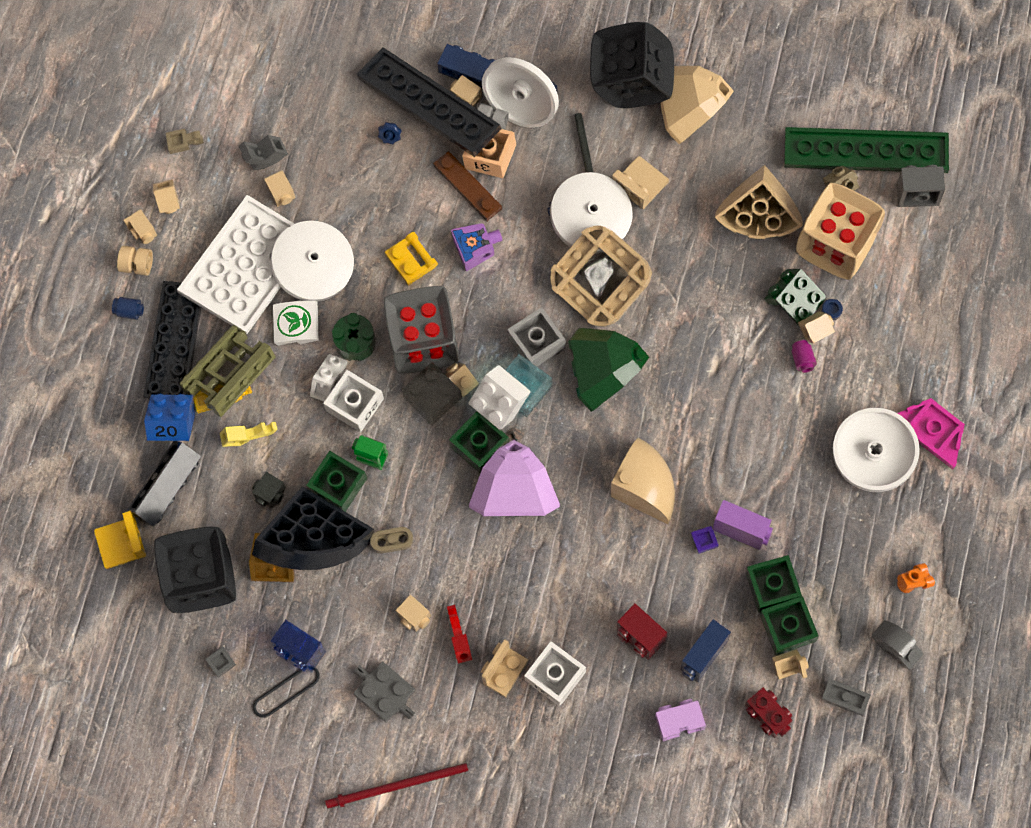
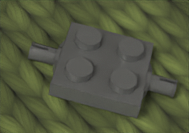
M382 661L370 673L360 665L354 670V673L363 679L362 684L353 693L354 696L385 723L399 712L404 714L409 720L414 716L415 712L406 706V703L415 692V688Z

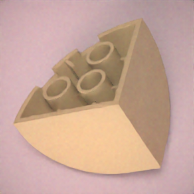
M765 165L741 183L722 202L715 213V218L729 230L755 239L781 237L803 226L801 214L792 198Z
M638 438L629 449L611 483V497L669 524L675 502L672 474L659 452L650 444Z

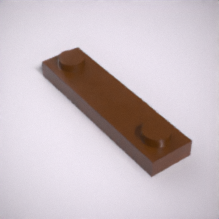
M449 151L433 163L441 175L487 222L502 210V205Z

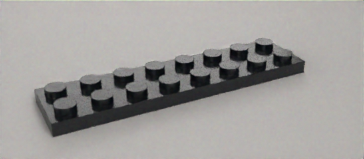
M384 47L356 74L359 80L473 157L501 130L499 123Z

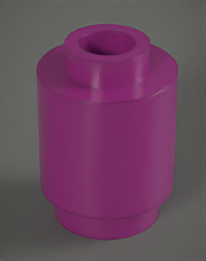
M807 340L797 341L792 345L791 353L796 369L802 371V373L811 372L817 365L812 346L808 344Z

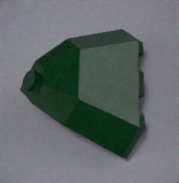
M578 328L568 341L569 349L573 351L574 360L571 361L574 377H577L579 386L576 388L577 397L591 412L622 389L643 368L649 359L647 353L636 341L616 331Z

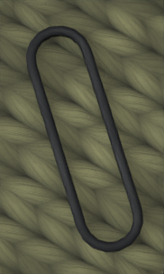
M305 666L255 700L253 704L254 713L258 717L266 718L313 687L320 678L318 669L314 666ZM306 669H313L316 672V680L278 707L267 714H259L257 712V703Z

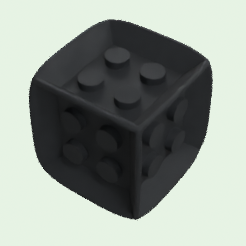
M630 22L607 27L595 32L591 42L590 79L594 91L609 104L617 108L642 107L670 99L674 86V51L670 40L658 28L648 22Z
M219 527L193 528L166 534L154 540L159 585L164 603L172 613H189L215 608L236 600V585L231 556L226 543V537Z

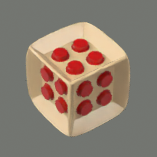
M831 182L823 190L808 215L797 240L796 252L813 265L837 277L850 280L856 274L872 247L876 235L882 226L885 210L871 199L843 185Z

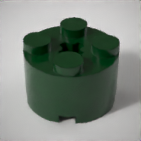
M350 313L339 319L334 325L332 337L335 348L342 358L348 361H362L373 353L376 337L373 326L367 318L357 313Z

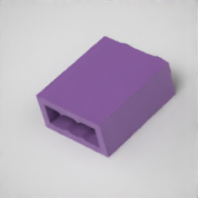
M723 500L713 526L714 531L758 550L761 549L763 544L767 546L773 528L770 527L772 520Z

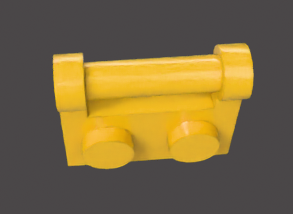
M411 232L405 239L385 251L386 257L408 286L438 265L435 258H431L419 242L415 232ZM412 245L425 262V265L422 267L407 249L408 246Z

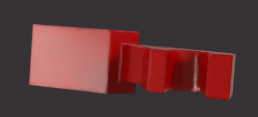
M447 606L454 637H451L457 663L473 660L467 636L461 630L456 606Z

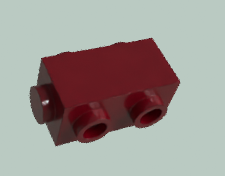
M763 687L747 700L745 704L747 707L746 711L753 719L757 718L762 725L760 727L768 736L772 735L776 738L780 735L783 737L792 729L790 727L793 721L791 719L792 714L785 706L781 708L776 702L777 697L771 690L766 691Z

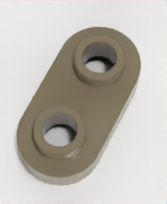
M406 527L381 530L372 535L370 543L373 550L381 554L405 550L413 544V534ZM402 536L407 538L403 543L399 541ZM384 540L386 543L384 546H379L378 542Z

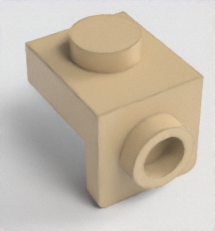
M462 363L452 364L446 369L447 373L443 375L455 386L454 388L462 397L479 384L466 365Z
M797 649L772 657L776 676L779 680L800 673L803 679L807 678L806 669L809 668L805 656L801 657Z

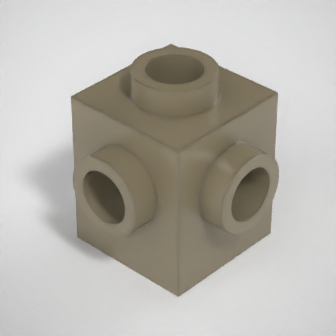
M844 166L833 169L832 173L823 178L825 186L832 182L843 185L853 191L860 188L855 171Z

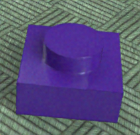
M712 526L691 532V537L698 554L718 548L719 544Z

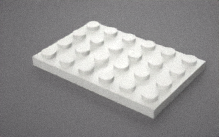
M246 195L181 283L177 292L231 326H237L239 331L243 330L247 335L281 288L272 272L271 254L277 238L294 223Z

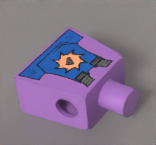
M482 223L451 230L453 242L465 271L493 257L494 248L492 244L503 241L499 229L487 233Z

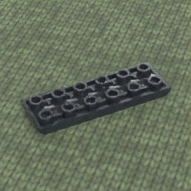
M163 281L143 398L150 399L151 395L157 394L187 395L180 386V382L185 375L189 374L192 368L202 307L177 292L182 282Z

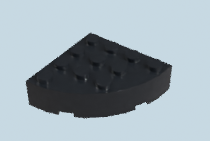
M302 486L255 539L252 556L282 568L296 570L330 568L345 563L359 555L370 544L374 528Z

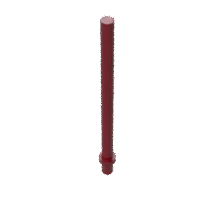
M467 763L343 796L338 794V797L325 800L327 809L336 806L341 808L351 802L468 771Z

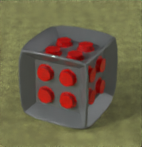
M429 286L390 294L383 299L387 329L393 350V360L398 373L428 371L447 367L459 361L448 292L444 286Z

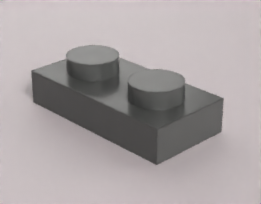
M829 678L821 700L863 716L871 694Z

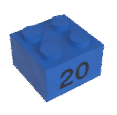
M151 395L144 419L147 441H189L195 418L193 395Z

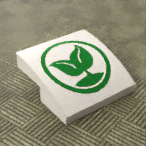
M293 301L273 305L274 344L280 346L294 342L305 344L319 341L317 301Z

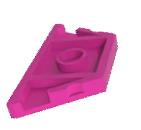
M932 398L897 413L905 418L913 427L920 445L952 470L955 468L965 426L964 423Z

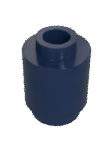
M114 298L112 314L117 315V317L138 320L139 316L143 315L144 304H141L140 299Z

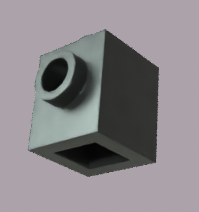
M265 472L262 478L257 479L252 487V494L256 498L254 501L264 508L266 505L273 508L275 504L278 505L283 499V492L286 486L283 481Z

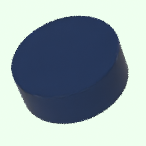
M828 299L823 303L821 312L829 314L834 321L840 318L843 306L836 299Z

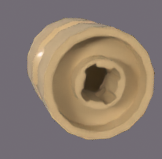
M121 246L117 260L118 271L132 273L134 271L135 274L148 276L153 262L152 250L139 248L136 251L135 247Z

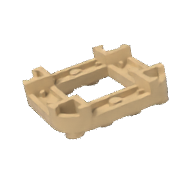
M592 226L581 232L582 235L557 264L553 265L551 269V285L553 291L587 319L588 323L606 327L617 322L645 290L650 282L652 271L648 262L613 230L604 226ZM599 248L628 274L603 305L573 279Z

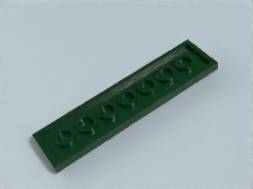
M785 127L784 168L835 169L844 166L852 170L901 172V168L906 166L926 167L928 165H936L937 167H943L944 173L949 172V133Z

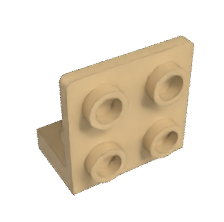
M640 156L623 173L617 170L612 176V179L625 190L629 199L641 209H644L669 183V179Z
M504 640L502 644L498 643L492 653L494 655L491 662L487 661L484 664L481 673H483V684L506 698L527 665L528 659L510 649L509 641Z

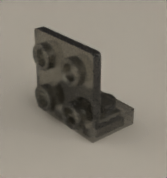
M605 252L589 260L579 271L580 275L586 277L597 300L602 305L628 276L627 272Z

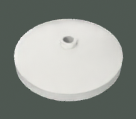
M500 58L492 62L483 74L482 89L487 101L494 110L498 108L509 112L508 121L519 126L535 128L547 124L557 112L559 105L557 91L551 80L533 64L518 58Z
M581 173L568 178L559 186L551 202L550 218L558 237L566 245L572 247L582 235L581 232L592 226L610 228L623 239L632 222V206L625 190L612 178L599 173ZM599 248L595 253H601L604 251Z
M303 221L288 227L277 238L271 254V268L278 284L288 294L303 301L318 302L334 297L347 285L353 272L354 258L349 242L336 228L319 221Z
M867 408L853 413L842 422L834 438L833 458L838 471L850 484L864 491L884 492L900 486L911 476L919 458V442L913 427L901 415L884 408ZM873 450H876V451H878L879 454L876 453V454L874 455V454H872L871 452H872Z

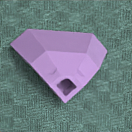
M515 440L498 448L484 465L469 503V508L483 516H545L560 507L543 464L528 447Z

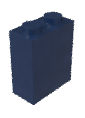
M713 619L682 660L680 669L683 671L682 675L690 681L695 680L699 682L729 641L731 631Z

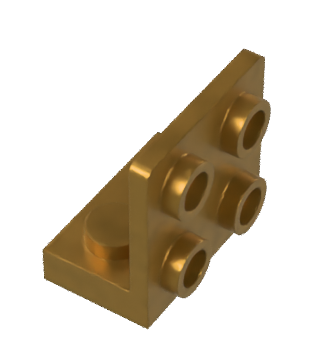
M255 533L249 559L251 581L294 582V569L282 568L252 556L255 539L260 534Z

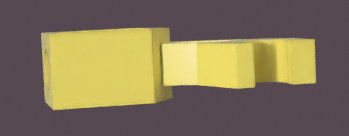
M271 422L266 426L265 423H260L250 429H247L245 426L225 427L219 433L222 447L241 446L250 440L272 435L277 431L276 422Z

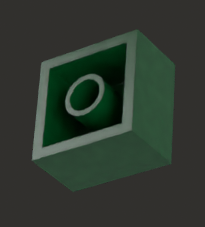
M476 411L449 439L450 447L481 474L482 468L498 448L509 443V437Z
M329 450L306 486L311 492L346 512L366 482L367 476L365 471Z
M789 555L747 567L745 574L758 613H761L763 609L802 596Z
M803 596L761 611L760 618L775 656L814 643L819 637Z

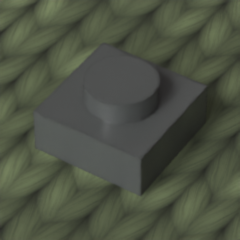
M221 647L205 659L218 678L236 666L224 647Z

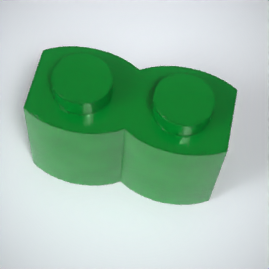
M360 435L359 438L354 440L352 450H354L356 461L382 470L388 457L386 444L364 435Z

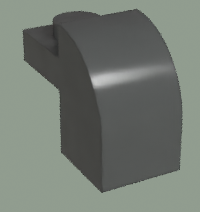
M267 135L257 144L244 141L239 145L242 158L246 163L251 164L253 170L265 169L278 163L288 155L281 138Z
M884 620L871 635L882 650L892 653L903 667L908 670L923 655L916 645L917 641L908 632L892 622Z

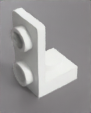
M329 354L312 378L310 397L325 402L334 389L336 380L347 366V360Z

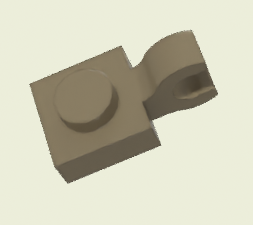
M186 129L166 133L170 154L190 150L189 144L200 145L204 143L200 131L187 134Z

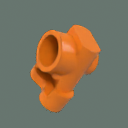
M925 563L915 565L912 570L902 573L897 577L898 588L904 593H910L914 588L922 587L926 589L935 585V580L929 574Z

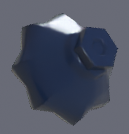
M385 122L378 127L379 133L377 137L384 144L389 143L393 145L396 141L401 140L400 134L402 130L396 123Z

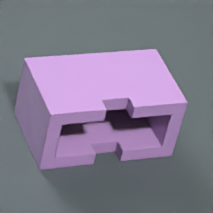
M692 699L680 702V706L673 708L671 705L660 707L659 712L655 714L662 741L680 737V732L687 730L688 734L705 730L706 727L699 702H693Z

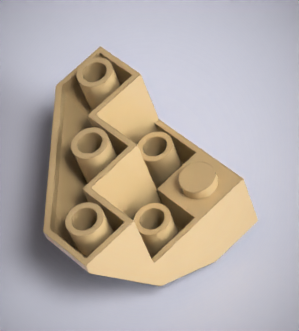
M674 66L672 96L670 99L660 103L666 131L678 144H681L706 123L727 102L734 91L720 75L700 66Z

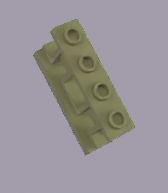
M235 325L224 333L223 337L211 347L210 351L197 362L196 366L180 382L184 392L187 395H193V398L199 391L208 395L204 402L219 417H222L276 358L271 347L266 343L259 341L253 348L245 344L244 342L248 339L245 331H239ZM236 346L239 350L234 355L229 353ZM247 353L251 357L245 363L241 359ZM227 361H230L236 367L229 375L224 378L217 374V371ZM207 376L212 378L207 385L202 383ZM218 384L224 386L218 393L214 391Z

